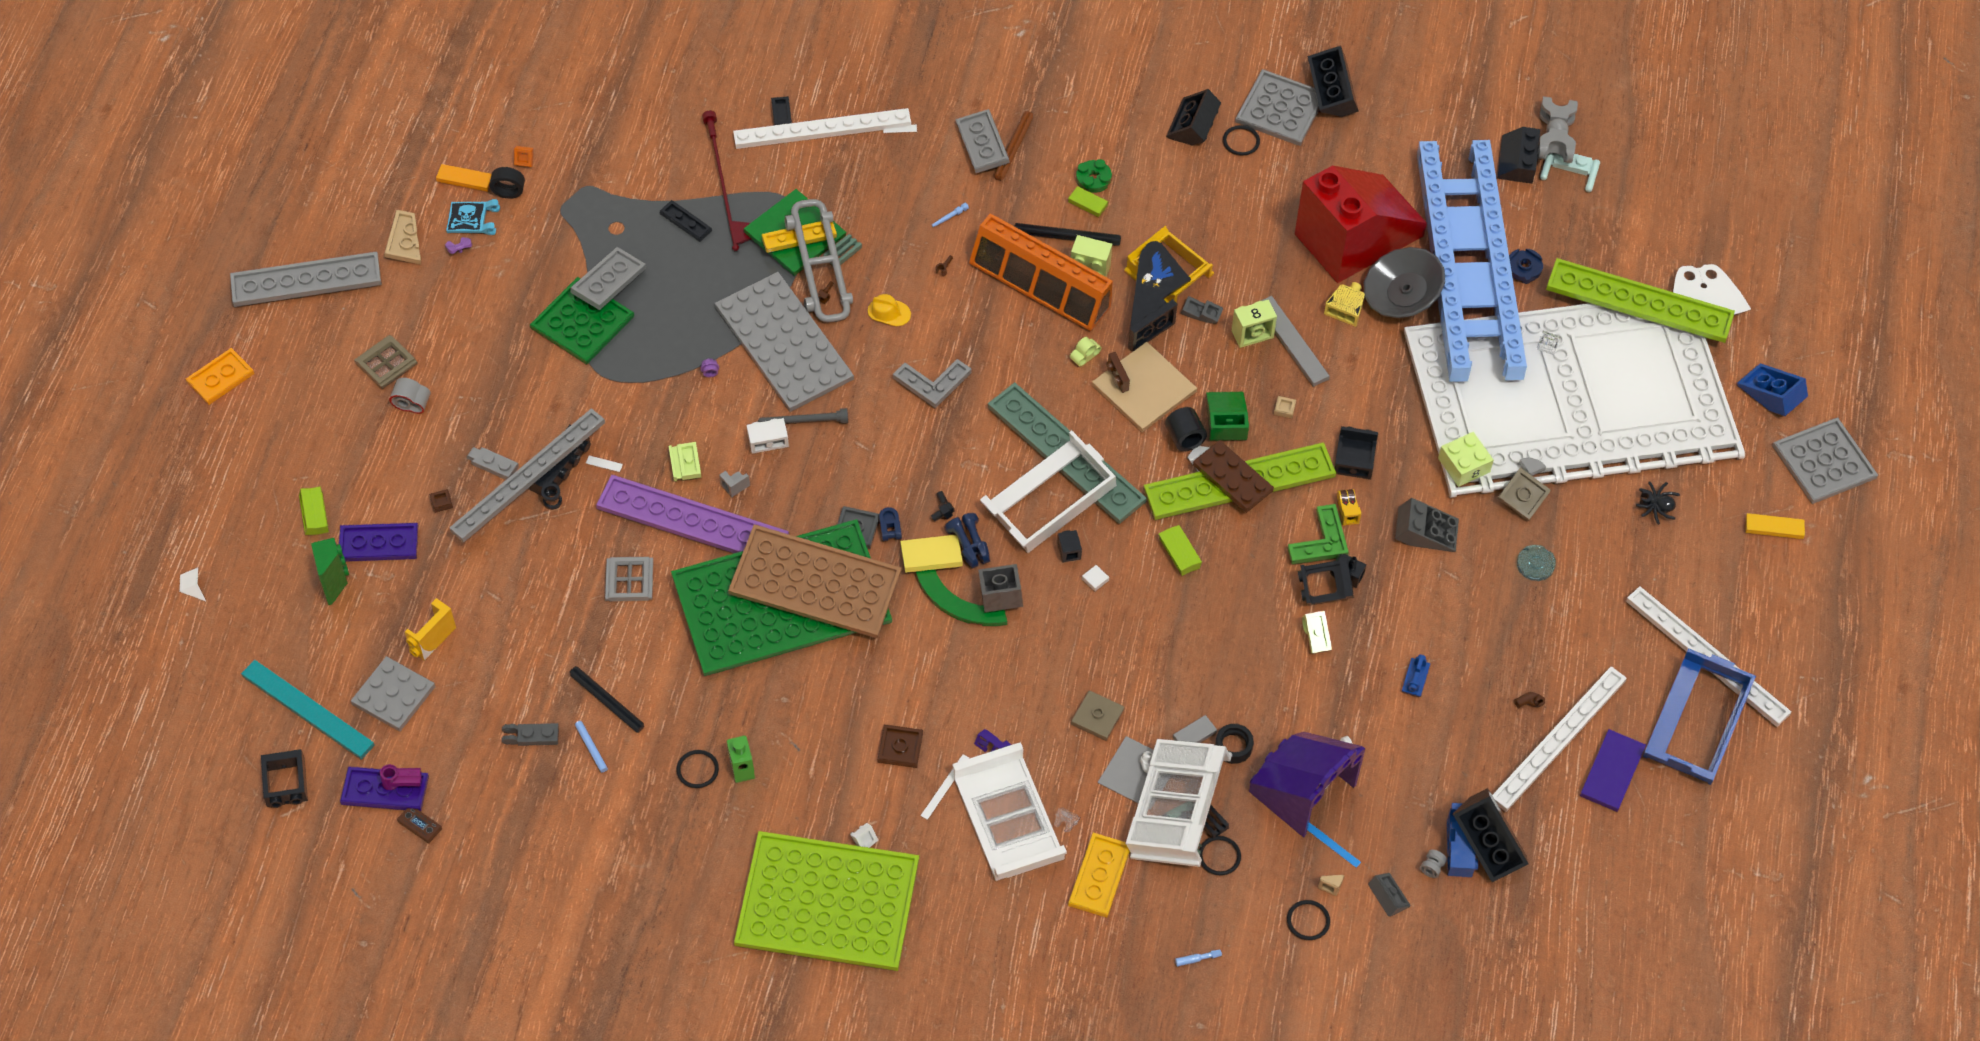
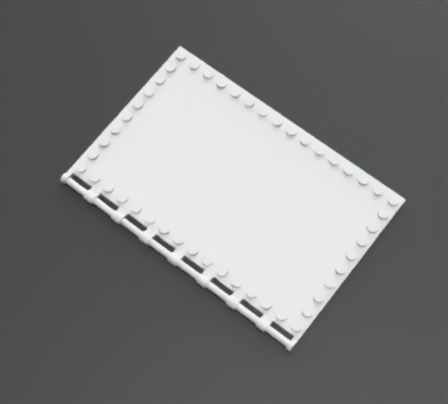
M1592 303L1520 312L1518 314L1527 363L1524 380H1505V376L1502 375L1505 360H1502V357L1499 356V338L1494 336L1466 337L1467 342H1469V358L1472 361L1468 381L1449 382L1441 323L1404 328L1405 338L1438 454L1440 453L1441 446L1474 432L1494 460L1490 473L1470 481H1479V485L1456 487V483L1442 465L1450 498L1461 494L1476 492L1483 494L1504 489L1509 481L1493 483L1492 479L1513 477L1518 469L1522 468L1519 463L1522 458H1534L1541 461L1546 466V469L1540 473L1552 471L1553 475L1534 477L1542 484L1551 482L1558 484L1565 483L1568 480L1588 477L1595 479L1603 478L1604 475L1628 472V474L1640 473L1641 470L1663 467L1670 469L1677 468L1678 465L1713 463L1716 460L1745 458V451L1708 343L1703 336ZM1488 316L1465 320H1497V316ZM1735 447L1733 451L1712 452L1715 449ZM1699 453L1696 456L1676 458L1678 454ZM1662 457L1663 459L1644 463L1639 462L1640 459ZM1626 462V465L1603 468V464ZM1588 466L1590 469L1566 473V469L1581 468Z

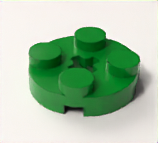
M1089 160L1078 165L1076 181L1080 188L1083 189L1084 187L1088 189V192L1098 193L1108 188L1112 181V172L1104 160ZM1095 174L1097 175V178H1093V176L1091 175Z

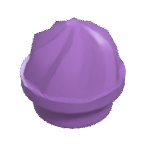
M708 358L702 362L701 372L705 377H714L718 374L719 364H717L716 360Z

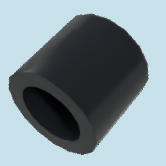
M1191 407L1179 408L1169 414L1165 420V427L1179 451L1193 450L1203 444L1207 438V432L1196 411Z

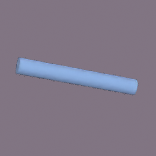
M576 722L575 726L600 772L607 771L608 768L583 722Z

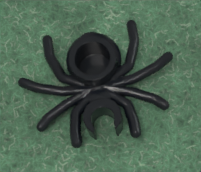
M1650 481L1648 484L1652 492L1639 488V491L1642 492L1640 497L1647 499L1641 498L1640 504H1636V507L1649 508L1641 517L1647 516L1653 510L1654 518L1658 525L1660 522L1657 512L1665 518L1675 520L1674 516L1665 514L1673 511L1676 507L1675 500L1668 495L1680 496V494L1676 492L1661 493L1664 487L1668 485V482H1665L1659 488L1657 494Z

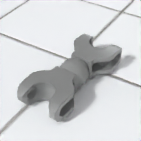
M1543 96L1540 119L1547 124V133L1540 137L1537 158L1546 159L1548 154L1557 153L1563 157L1564 162H1573L1576 141L1568 135V126L1572 125L1575 121V114L1578 109L1577 101L1569 100L1568 105L1558 106L1552 102L1551 97Z

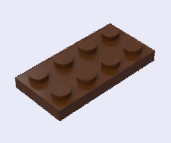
M1221 440L1193 461V466L1246 513L1274 490V487Z

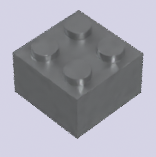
M1017 564L978 570L985 612L1023 607Z

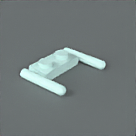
M1550 153L1546 156L1540 179H1547L1550 166L1553 165L1552 167L1585 176L1588 174L1589 177L1585 190L1586 192H1591L1600 161L1574 154L1573 162L1568 163L1564 162L1560 154Z

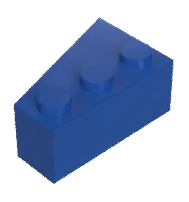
M1452 803L1447 818L1448 876L1472 877L1474 870H1478V858H1475L1473 848L1453 815L1463 803Z

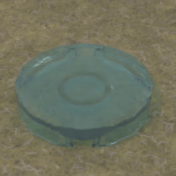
M1541 545L1526 546L1517 558L1519 572L1524 577L1534 581L1546 580L1553 574L1556 567V559L1553 553Z

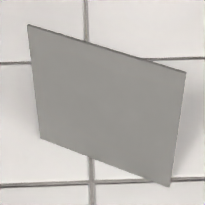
M1126 736L1098 783L1139 804L1148 774L1144 772L1140 759L1144 752L1149 751L1153 754L1154 750ZM1163 773L1161 779H1157L1154 790L1162 791L1172 774ZM1151 798L1148 809H1152L1158 798Z

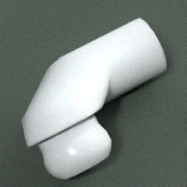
M1149 751L1144 752L1140 759L1142 768L1146 773L1149 771L1153 755ZM1159 773V779H1161L1163 773Z

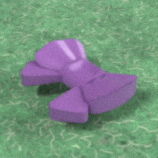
M462 237L459 244L455 245L448 241L445 247L451 254L458 250L461 253L463 248L472 247L470 238Z

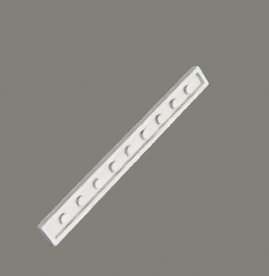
M906 108L736 130L733 133L736 149L908 127L911 126L909 109Z
M1642 587L1637 588L1627 597L1626 602L1686 652L1689 648L1709 657L1714 654L1730 661ZM1714 674L1735 693L1740 694L1743 685ZM1754 681L1746 702L1778 727L1790 716L1791 711Z
M1610 667L1492 796L1502 810L1507 812L1618 691L1626 682L1627 678Z

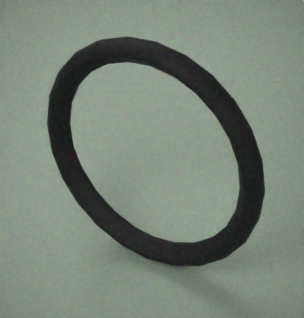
M1237 125L1225 132L1223 144L1233 154L1249 155L1258 149L1260 137L1251 127ZM1246 129L1255 135L1257 141L1255 147L1250 151L1238 152L1229 147L1226 139L1231 131Z
M693 750L680 758L677 763L676 772L684 785L691 788H703L710 785L716 779L719 772V764L711 753L705 750ZM704 754L713 761L715 765L714 774L705 783L692 784L682 777L681 764L690 755Z
M1217 836L1214 839L1212 837L1208 838L1202 843V847L1199 848L1202 859L1201 865L1211 874H1230L1237 869L1241 862V851L1238 845L1225 836ZM1215 840H1223L1230 843L1237 853V860L1234 866L1226 871H1215L1209 868L1202 856L1203 850L1208 843Z
M1302 900L1295 903L1288 911L1287 924L1291 932L1300 939L1316 940L1324 936L1329 930L1330 916L1322 904L1313 900ZM1311 904L1320 908L1326 917V925L1323 931L1314 936H1305L1298 933L1291 922L1292 913L1297 907Z

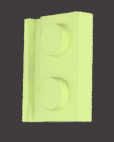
M696 442L678 444L675 447L669 446L674 481H677V479L700 478L701 470Z

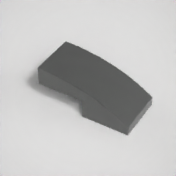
M1188 296L1180 314L1199 321L1217 324L1223 307L1208 300L1206 303H1202Z

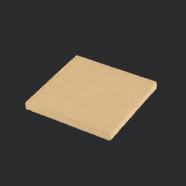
M1148 342L1120 361L1130 379L1129 391L1122 393L1120 388L1116 387L1112 372L1109 373L1108 370L1092 381V386L1141 432L1148 429L1197 392V387Z

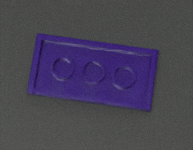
M418 523L340 525L339 544L341 545L346 562L417 559L419 526Z
M1608 729L1580 796L1618 812L1646 744Z
M348 767L340 799L341 805L397 810L412 808L422 811L429 779L428 773H421V786H398L394 790H386L381 783V769Z

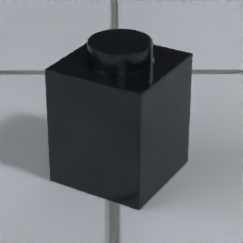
M1066 530L1058 533L1057 544L1062 563L1080 560L1082 548L1077 530Z

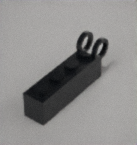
M589 437L529 487V490L542 496L543 504L547 509L554 510L561 506L562 497L559 485L568 478L571 469L578 465L583 453L589 450L591 446ZM559 499L555 505H548L546 501L552 502Z

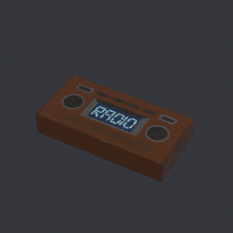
M407 808L397 818L398 823L428 844L442 830L440 824L418 809Z

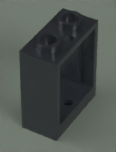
M301 749L261 755L263 797L267 807L277 808L285 804H300L308 801L305 757ZM298 767L299 788L270 793L269 771Z

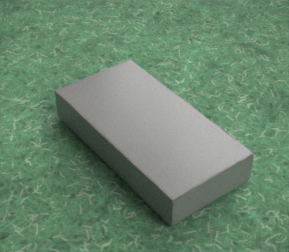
M1205 715L1173 734V739L1175 741L1201 743L1216 734L1217 729Z

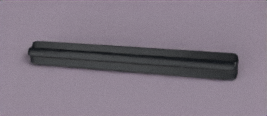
M575 666L570 670L572 678L635 732L639 733L644 728V723L579 667Z

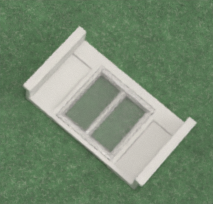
M1157 739L1136 814L1133 817L1126 840V845L1131 852V859L1200 867L1202 859L1197 849L1223 761H1231L1232 753L1228 752L1226 746Z
M1021 742L952 764L954 780L995 881L1064 860L1067 851L1064 845L1060 846L1023 759Z

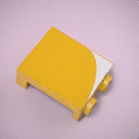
M437 598L431 603L434 616L416 634L409 629L405 631L409 652L414 657H420L424 661L456 629L451 608Z

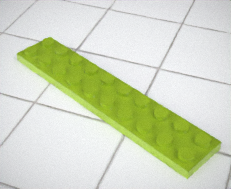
M1556 258L1546 290L1723 343L1727 340L1735 310Z
M1324 442L1245 461L1274 487L1273 492L1336 477V471ZM1201 472L1146 484L1143 488L1155 520L1233 502Z

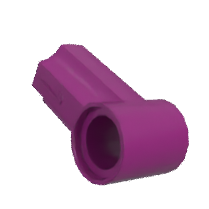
M388 764L380 770L381 783L386 790H394L398 786H421V768H397L394 765Z

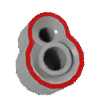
M399 378L395 382L389 401L399 410L420 414L424 412L431 392L427 387L420 385L412 379Z

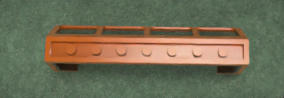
M991 213L981 223L969 264L1089 331L1093 330L1110 309L1112 280Z

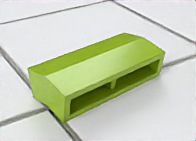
M321 486L301 488L299 501L305 535L328 533L329 529Z
M1180 525L1159 533L1160 541L1182 576L1200 569L1202 561Z

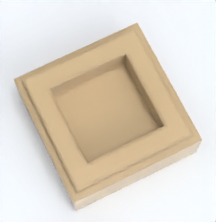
M1278 396L1274 415L1292 418L1296 400Z

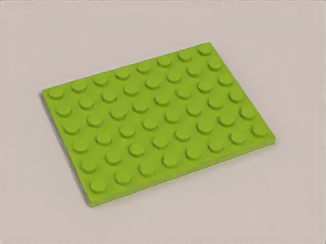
M758 831L734 946L898 971L919 864V855Z

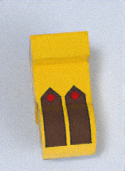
M1354 489L1337 491L1342 526L1359 524L1361 510L1358 507ZM1348 517H1355L1352 520L1347 519Z

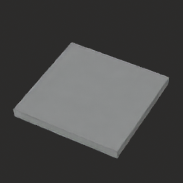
M1262 69L1240 109L1235 123L1301 146L1320 110L1315 88Z
M1838 417L1778 440L1772 445L1812 504L1878 477V474Z

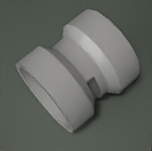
M1431 849L1426 855V861L1422 862L1420 870L1428 877L1437 878L1441 872L1440 868L1445 865L1447 858L1443 853Z

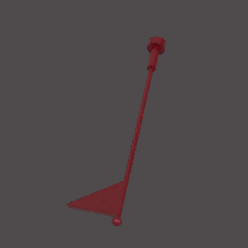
M709 110L702 114L703 123L708 126L709 136L713 141L733 241L732 250L738 251L739 244L752 240L744 233V228L750 223L732 221L716 143L717 134L714 123L717 122V116L714 111Z

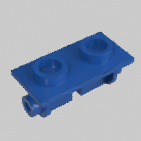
M1420 654L1415 659L1411 658L1402 692L1421 697L1430 663L1427 662L1424 655Z

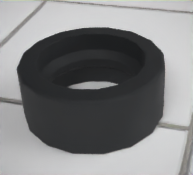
M499 167L492 172L489 187L495 195L512 199L519 197L523 193L525 178L520 171L514 168ZM500 181H509L515 185L503 184Z
M1240 724L1223 726L1216 736V746H1223V739L1229 735L1240 736L1246 742V747L1243 751L1231 752V761L1225 762L1237 764L1246 761L1253 750L1254 739L1252 733Z

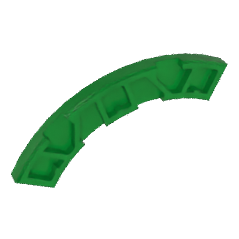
M935 569L915 572L923 592L926 593L936 607L947 615L969 624L971 622L982 624V626L1007 625L1008 621L1005 610L985 612L983 605L973 604L957 597L944 586Z

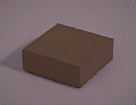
M448 489L429 494L434 513L453 508Z

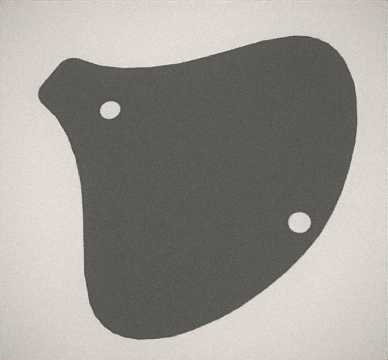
M585 186L563 203L560 213L574 229L581 242L586 259L587 273L616 247L646 264V269L613 298L634 312V317L589 362L591 367L600 376L617 382L645 383L677 376L701 367L705 359L716 360L741 345L715 308L716 302L776 272L780 273L791 288L796 275L793 276L753 240L739 244L738 251L732 250L733 241L723 195L674 201L712 228V232L701 242L660 215V210L670 201L630 199L610 194L594 186ZM773 192L727 194L732 221L751 223L785 196ZM620 222L624 225L625 229L621 234L614 235L609 232L610 224Z

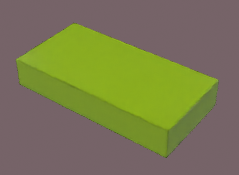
M1078 186L1068 198L1069 203L1097 217L1108 206V201Z

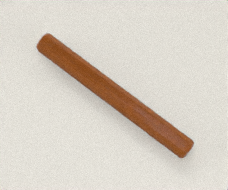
M1024 112L1006 149L1010 163L998 166L995 172L996 180L1002 181L1033 119L1032 112Z

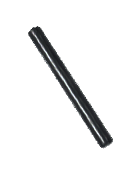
M1015 223L1014 227L1033 236L1076 240L1077 235L1111 243L1112 245L1119 246L1121 243V235L1023 223Z

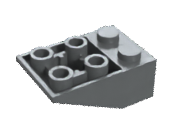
M1410 498L1398 508L1395 539L1414 547L1455 552L1459 519L1421 501Z

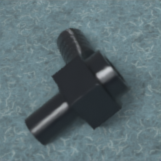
M939 491L936 494L940 502L938 505L939 510L931 515L934 521L943 516L949 519L953 516V512H955L954 507L947 501L943 491Z

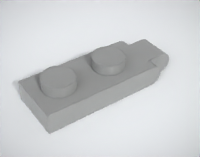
M473 447L467 455V458L472 461V465L505 480L519 468L517 462L483 447L480 450Z

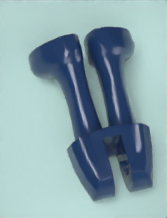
M975 513L964 514L962 522L959 517H956L944 526L947 534H956L963 548L961 555L971 568L978 567L976 555L979 556L982 564L990 562L987 543L981 541L976 529L979 518ZM962 523H963L964 527L967 528V530H968V532H969V534H970V536H971V539H972L973 544H970V542H969V540H968V538H967V536H966V534H965V532H964Z

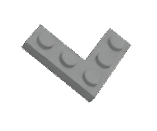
M957 359L932 382L907 363H904L893 373V379L936 408L972 373V369Z

